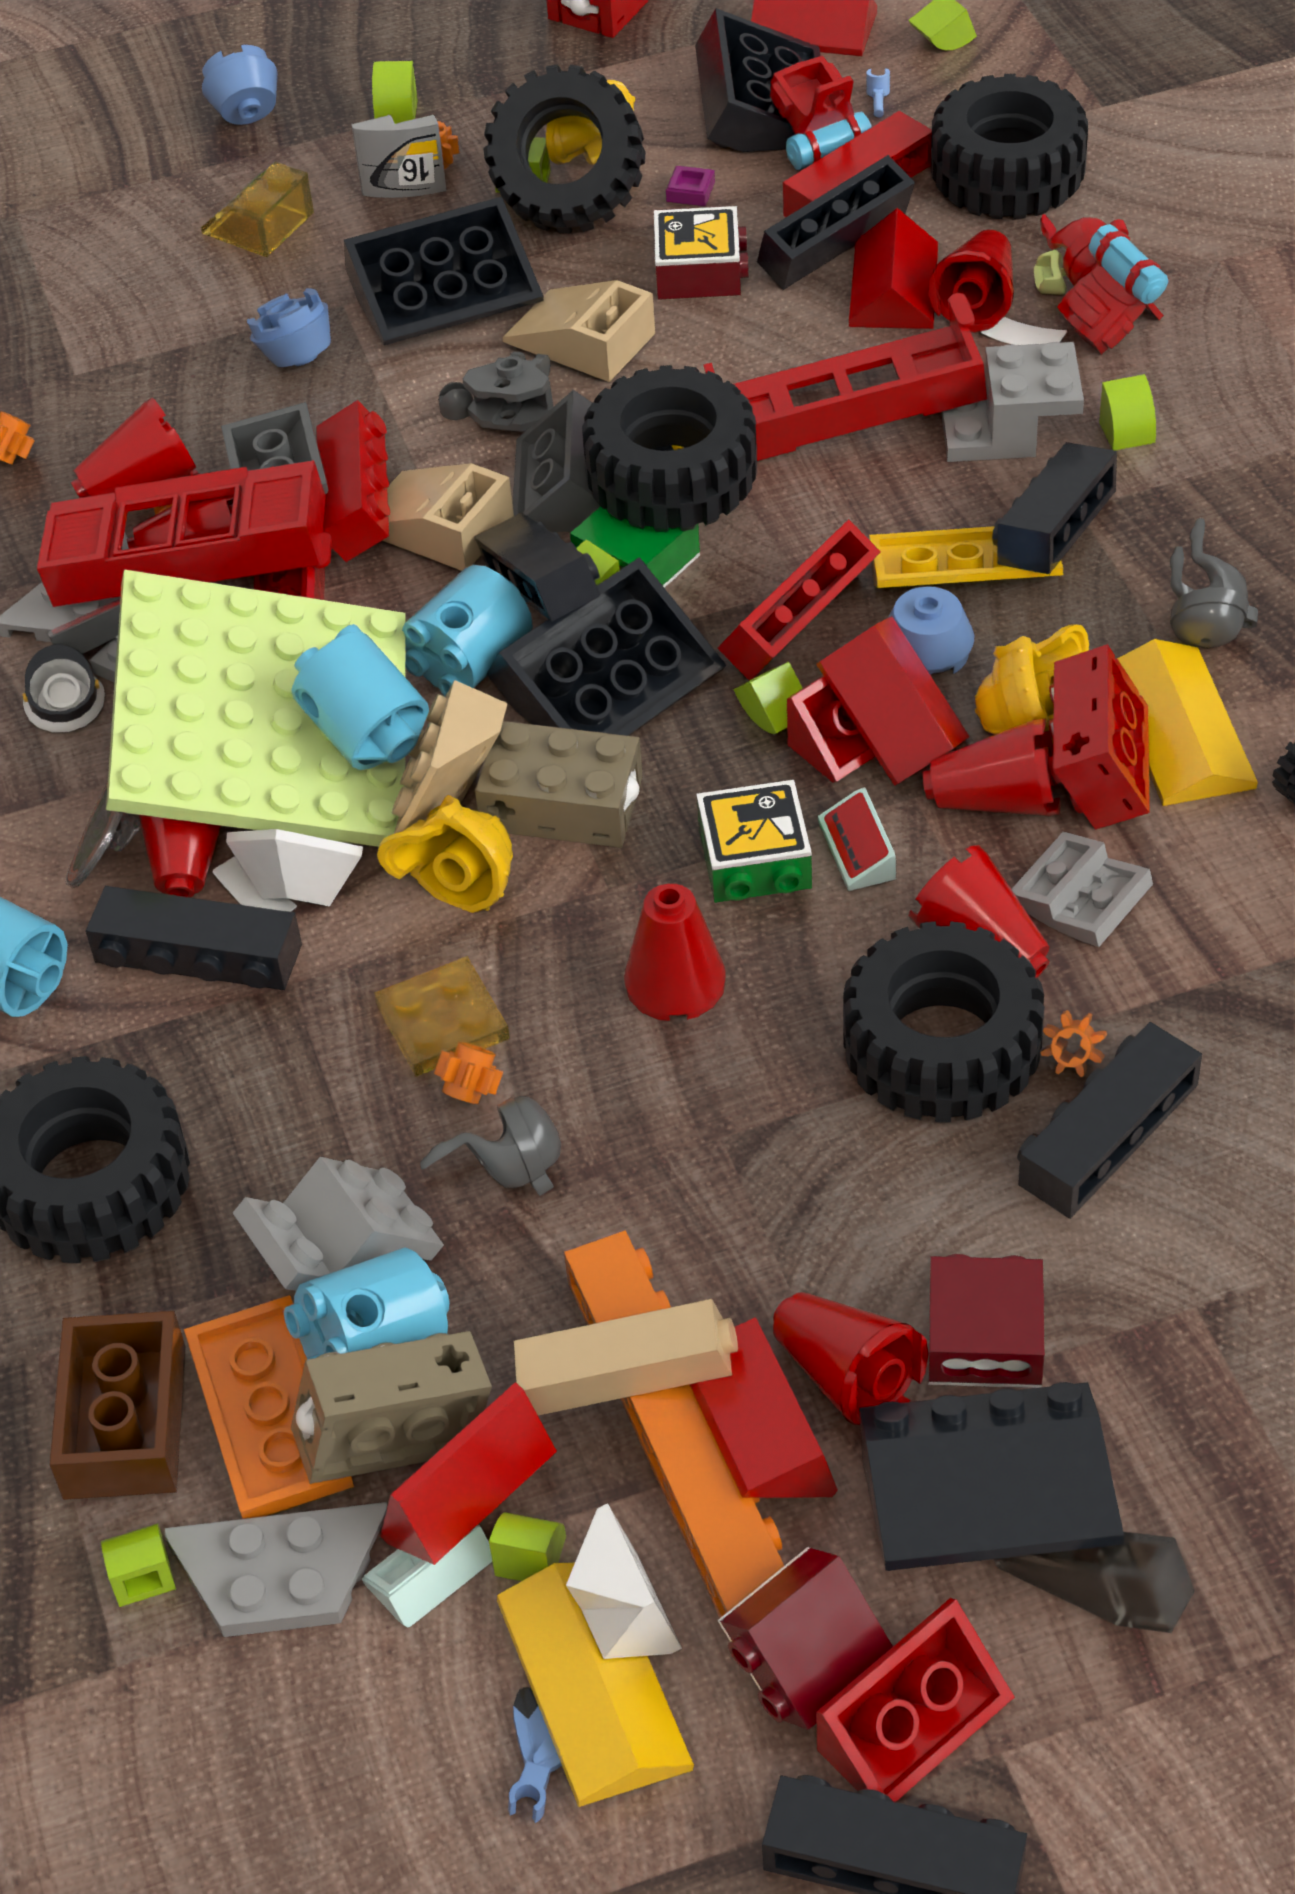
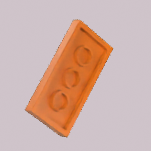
M290 1295L184 1329L242 1519L268 1516L354 1487L351 1476L310 1484L293 1436L291 1424L307 1357L300 1339L292 1337L285 1324L284 1309L293 1304Z

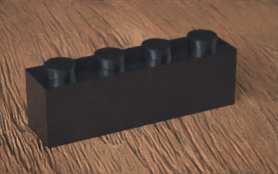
M889 155L885 156L765 230L757 263L783 290L855 246V243L863 234L896 208L906 214L915 182Z
M1066 442L1054 457H1050L1046 467L1037 477L1032 478L1029 487L1020 497L1014 500L1012 507L1003 518H999L995 523L992 541L997 546V565L1050 575L1116 492L1117 451Z
M522 512L474 537L487 567L511 581L518 588L525 602L551 622L601 596L595 580L600 578V575L591 556L588 553L582 554L572 542H564L557 532L551 533L541 521L535 522Z
M112 886L104 887L85 930L95 963L115 968L128 967L149 970L163 975L176 974L197 977L211 982L238 983L258 989L272 988L285 990L302 946L295 912Z
M1149 1022L1136 1036H1127L1118 1047L1115 1058L1104 1069L1101 1067L1096 1068L1087 1078L1083 1090L1072 1101L1065 1100L1058 1106L1051 1118L1050 1124L1039 1135L1033 1133L1024 1141L1017 1155V1159L1020 1161L1018 1185L1071 1219L1198 1086L1202 1053L1152 1022Z
M780 1775L762 1842L763 1870L859 1894H1018L1025 1861L1027 1833L1016 1831L1011 1824L998 1819L987 1818L978 1822L957 1817L951 1811L939 1805L922 1804L914 1807L893 1802L889 1796L875 1790L863 1789L855 1793L834 1788L827 1781L816 1776L801 1775L797 1778Z

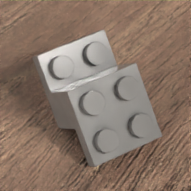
M1050 342L1028 345L1009 344L985 347L987 400L941 412L947 462L1036 457L1038 416L1083 414L1084 398L1074 342Z
M319 1157L284 1203L277 1200L267 1202L245 1197L233 1212V1215L284 1288L297 1291L299 1284L404 1247L415 1251L422 1259L432 1260L444 1246L431 1228L433 1225L432 1219L425 1211L413 1204L404 1192L406 1188L405 1183L397 1174L387 1168L377 1170L360 1166L352 1160L342 1162Z

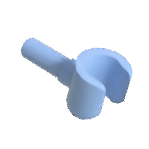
M868 69L866 72V93L873 97L874 116L877 118L883 116V98L890 93L889 69H885V74L879 76L872 75L871 69Z

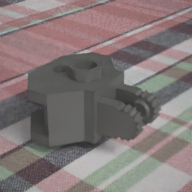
M512 352L508 357H498L494 363L469 369L462 379L463 386L474 395V400L468 407L469 416L482 428L520 432L529 429L554 407L548 377L551 371L550 357L544 354H537L530 361L526 360L523 352Z

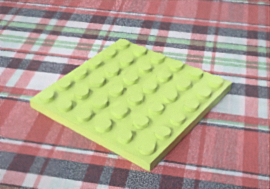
M124 570L121 584L106 810L251 830L279 829L333 841L379 847L381 841L394 834L399 816L391 812L396 798L404 786L400 784V780L405 770V757L394 763L386 761L374 768L358 770L352 767L293 699L291 689L299 673L294 666L299 656L313 647L320 650L334 640L342 629L353 624L357 625L363 633L367 634L405 676V634L402 629L406 613Z

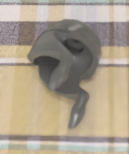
M1198 518L1189 537L1191 541V558L1205 570L1210 579V585L1207 588L1194 590L1182 583L1183 547H1175L1170 558V585L1178 600L1171 609L1170 624L1176 637L1185 644L1198 648H1217L1234 640L1241 628L1250 629L1256 627L1258 609L1249 605L1246 580L1237 568L1215 556L1203 553L1205 520Z
M520 1095L515 1098L510 1097L497 1105V1110L503 1124V1133L499 1140L489 1141L471 1132H463L448 1141L434 1146L420 1162L421 1169L423 1170L465 1144L499 1185L510 1189L530 1183L540 1197L554 1188L545 1170L558 1160L561 1152V1141L559 1133L547 1112L534 1099Z

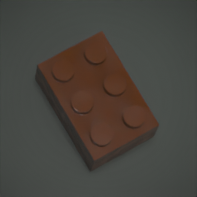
M175 1311L63 1318L49 1464L63 1500L177 1493L186 1346Z

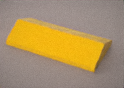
M994 526L869 535V540L881 551L872 561L874 586L877 588L1063 575V564L1060 561L1050 575L997 565V546L992 541Z
M1153 639L1117 658L1138 689L1139 696L1142 695L1148 704L1149 774L1162 806L1257 789L1258 781L1198 647Z
M553 1563L498 1594L497 1603L578 1807L693 1771V1761L648 1656L603 1659L581 1608L566 1587L575 1563Z

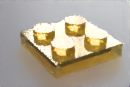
M468 956L374 992L376 1005L415 1077L436 1069L442 1050L449 1053L450 1051L455 1052L459 1041L486 1049L510 1039L507 1023Z

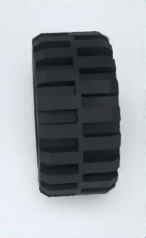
M558 64L546 66L547 74L538 76L535 70L525 74L524 77L527 82L519 88L512 83L505 90L508 99L504 104L496 101L491 110L495 118L494 122L486 123L484 136L488 141V145L483 148L484 159L489 165L490 170L488 173L493 184L506 203L523 220H530L537 228L548 231L550 227H554L559 233L571 234L572 227L580 226L582 231L585 232L594 229L593 222L600 218H603L605 223H607L616 216L613 212L615 207L619 204L626 207L632 199L629 191L632 186L639 187L643 176L639 169L640 165L645 164L646 151L642 145L644 136L630 103L627 102L622 91L615 84L610 85L607 82L605 76L596 71H592L590 75L586 74L583 66L570 64L568 71H562ZM564 116H579L591 120L598 128L602 138L601 153L593 168L580 179L570 183L551 184L540 180L532 172L528 161L529 149L538 131L550 121Z
M1004 74V77L994 78L993 75L982 77L978 82L968 81L962 84L959 91L956 89L951 91L934 112L931 140L932 179L945 198L949 197L952 204L960 209L963 206L967 207L969 213L978 216L984 213L989 214L993 219H1002V216H1013V219H1023L1027 214L1034 213L1035 216L1044 214L1051 206L1056 209L1077 191L1085 176L1088 140L1086 112L1080 102L1066 88L1060 90L1057 83L1050 80L1046 82L1039 81L1037 76L1027 75L1025 78L1016 77V74Z
M672 365L660 366L659 370L648 371L647 368L635 371L634 376L630 378L622 376L615 380L611 385V389L605 387L594 399V402L589 406L584 416L585 423L582 425L588 488L593 492V498L602 508L607 509L609 514L621 522L624 519H628L629 524L633 527L644 529L645 526L654 527L657 532H668L669 528H681V531L692 530L696 524L704 523L706 526L716 522L722 513L727 516L736 509L739 501H743L752 489V483L757 475L755 415L749 400L741 394V391L730 381L723 383L722 378L718 374L707 371L706 374L700 373L697 367L684 366V369H673ZM671 445L687 447L672 451L653 450L654 448Z
M936 921L921 923L920 929L910 931L907 926L891 933V940L880 939L867 949V956L863 955L858 958L851 969V977L845 983L843 992V1047L846 1049V1062L850 1072L857 1076V1083L866 1093L871 1096L876 1092L878 1093V1102L892 1111L897 1107L904 1109L905 1116L921 1120L922 1115L935 1117V1122L950 1123L951 1117L964 1116L966 1121L981 1117L983 1109L989 1108L991 1112L996 1111L1009 1103V1094L1015 1097L1024 1090L1029 1083V1077L1036 1072L1040 1062L1045 1007L1042 983L1036 978L1035 968L1026 957L1018 958L1019 950L1005 939L1000 942L996 941L993 932L978 927L977 931L966 929L965 923L950 921V926H936ZM952 1006L973 1013L982 1019L985 1024L977 1030L964 1035L934 1037L919 1033L906 1026L900 1020L922 1008Z
M87 1056L72 1057V1063L59 1065L58 1061L43 1065L44 1071L34 1076L28 1072L17 1079L15 1082L17 1087L10 1092L6 1089L0 1095L1 1230L6 1231L10 1240L20 1248H31L33 1255L47 1260H52L55 1255H59L64 1263H81V1258L92 1257L94 1262L110 1259L109 1253L120 1249L127 1253L139 1247V1239L145 1235L152 1238L164 1227V1216L171 1218L182 1203L180 1195L184 1194L189 1183V1154L173 1100L167 1096L166 1089L157 1079L150 1076L147 1078L146 1071L129 1063L122 1068L119 1060L101 1057L99 1062H91ZM107 1140L125 1145L121 1154L113 1162L90 1175L66 1179L42 1174L45 1167L54 1157L76 1144L87 1141Z

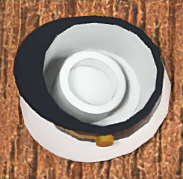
M57 644L39 650L31 658L25 672V693H23L24 711L29 721L38 728L52 733L70 732L85 727L98 716L104 704V687L93 676L90 664L81 652L68 645Z

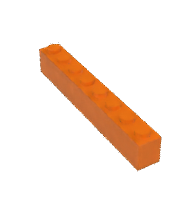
M626 1230L564 1252L568 1284L587 1325L671 1308L663 1290L655 1292L649 1281L653 1279V1271L643 1248L634 1249ZM689 1384L620 1398L719 1618H721L784 1567L778 1551L782 1550V1542L777 1527L770 1516L762 1519L755 1503L760 1502V1498H742Z

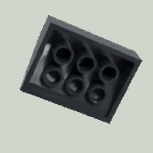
M715 8L695 44L707 139L720 147H730L741 152L786 150L788 138L795 135L787 118L781 116L770 97L771 80L774 73L802 61L820 57V48Z
M502 196L344 239L345 270L361 308L384 346L544 301L543 293Z
M640 557L597 585L600 597L553 622L549 619L497 655L487 672V676L514 710L531 724L630 736L726 667L725 662Z
M1060 1382L1049 1387L1022 1390L1000 1389L993 1393L959 1397L944 1395L932 1400L905 1403L890 1401L877 1406L859 1408L862 1463L886 1571L1124 1545V1532L1102 1426L1088 1382L1076 1384Z

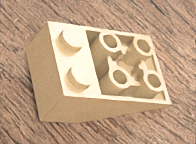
M618 280L550 289L544 294V301L536 303L503 336V342L536 355H548L552 361L610 382L655 334L653 293Z
M472 463L401 471L387 488L388 505L390 508V515L388 516L389 537L382 541L463 571L465 568L473 565L482 555L474 537L514 517L510 479L508 476Z
M456 680L453 681L445 697L440 694L436 695L426 719L429 724L425 731H421L416 746L408 754L411 758L400 780V784L404 786L401 788L391 812L399 816L394 834L407 829L419 819L425 820L432 809L441 805L445 796L455 797L459 802L464 799L501 731L507 707L506 702Z

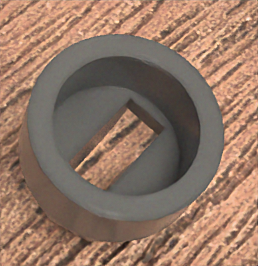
M450 382L441 389L438 399L441 415L450 420H461L469 416L468 407L473 401V396L463 386V383Z

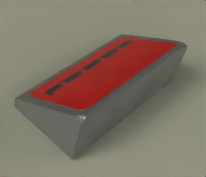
M120 599L47 632L52 644L68 645L83 654L115 639L118 635Z

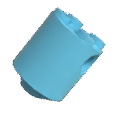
M471 565L465 568L404 623L402 631L405 634L406 669L415 676L420 677L423 675L434 686L438 687L444 696H446L454 680L475 688L487 676V672L499 652L526 635L533 628L531 613L518 588L500 573L486 566Z
M353 624L345 627L337 634L334 640L320 650L316 647L310 648L296 660L294 666L299 673L291 689L293 699L352 767L358 770L374 768L386 761L394 763L408 755L416 746L429 713L428 702L373 640L363 633L357 625Z
M0 897V1011L11 1017H20L38 1009L59 985L67 959L68 944L64 931L55 924Z
M404 1247L299 1284L294 1295V1304L284 1309V1319L292 1337L300 1339L308 1360L329 1352L342 1354L370 1349L381 1343L399 1344L426 1339L438 1333L447 1334L448 1321L446 1314L449 1311L450 1303L446 1287L441 1278L431 1272L426 1262L415 1251Z

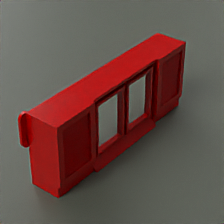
M956 293L947 299L950 326L733 384L749 400L755 415L757 461L796 451V447L922 413L923 416L987 400L984 363L969 330V326L974 324L975 318L966 296L962 293ZM712 362L703 364L705 374L707 371L715 373ZM892 363L898 380L853 391L847 375ZM834 379L839 396L794 407L789 394L790 390Z
M315 461L248 471L247 467H240L115 488V493L51 503L50 510L47 511L37 571L52 606L57 607L121 597L124 570L202 582H215L310 566L317 569L328 566L331 560L332 538L329 533H323L326 495ZM234 495L230 533L184 540L189 502ZM172 505L167 543L122 550L128 512Z

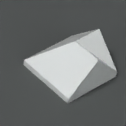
M279 829L227 832L226 843L262 899L288 898L325 906L331 905L362 857L363 850L362 846Z
M607 1503L597 1508L566 1587L581 1608L603 1659L665 1655L682 1649L636 1550L609 1504Z

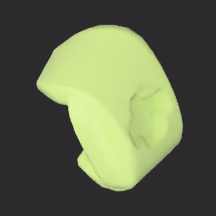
M1058 250L1043 253L1037 258L1034 266V278L1036 288L1041 294L1064 295L1067 291L1063 276L1067 275L1064 268H1062V255Z

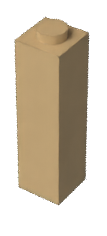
M709 1299L515 1340L516 1383L524 1389L537 1415H543L732 1375L730 1353L738 1351L736 1331L731 1318L723 1319L713 1300Z

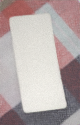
M1003 317L993 328L981 331V333L1011 345H1028L1050 342L1060 343L1067 330L1031 326Z
M235 856L213 869L214 875L241 905L289 912L297 907L288 898L262 899Z

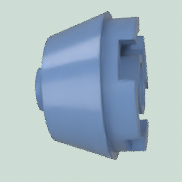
M241 45L243 52L232 53L223 57L220 51L213 55L202 69L204 76L202 93L204 97L227 122L242 125L256 122L267 116L273 110L276 103L277 68L267 58L263 49L252 45Z
M308 288L303 292L305 297L299 299H290L288 294L279 296L257 309L260 318L257 320L255 318L247 319L252 332L250 340L275 366L305 365L316 359L318 354L330 345L328 305L321 301L317 290Z
M938 587L914 588L898 598L888 618L893 616L929 674L944 672L951 668L953 669V674L958 672L967 662L974 644L973 628L958 598L951 592Z

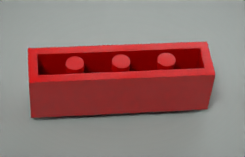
M897 111L783 182V216L788 217L887 155L910 178L914 177L931 166L932 129L903 112Z
M359 400L316 426L317 446L329 489L325 500L323 533L331 535L332 549L345 562L389 537L388 516L390 515L387 493L389 481L386 469L388 454L385 446L387 429L382 418L375 411L369 412Z
M848 519L743 620L717 649L750 681L841 593L881 551Z

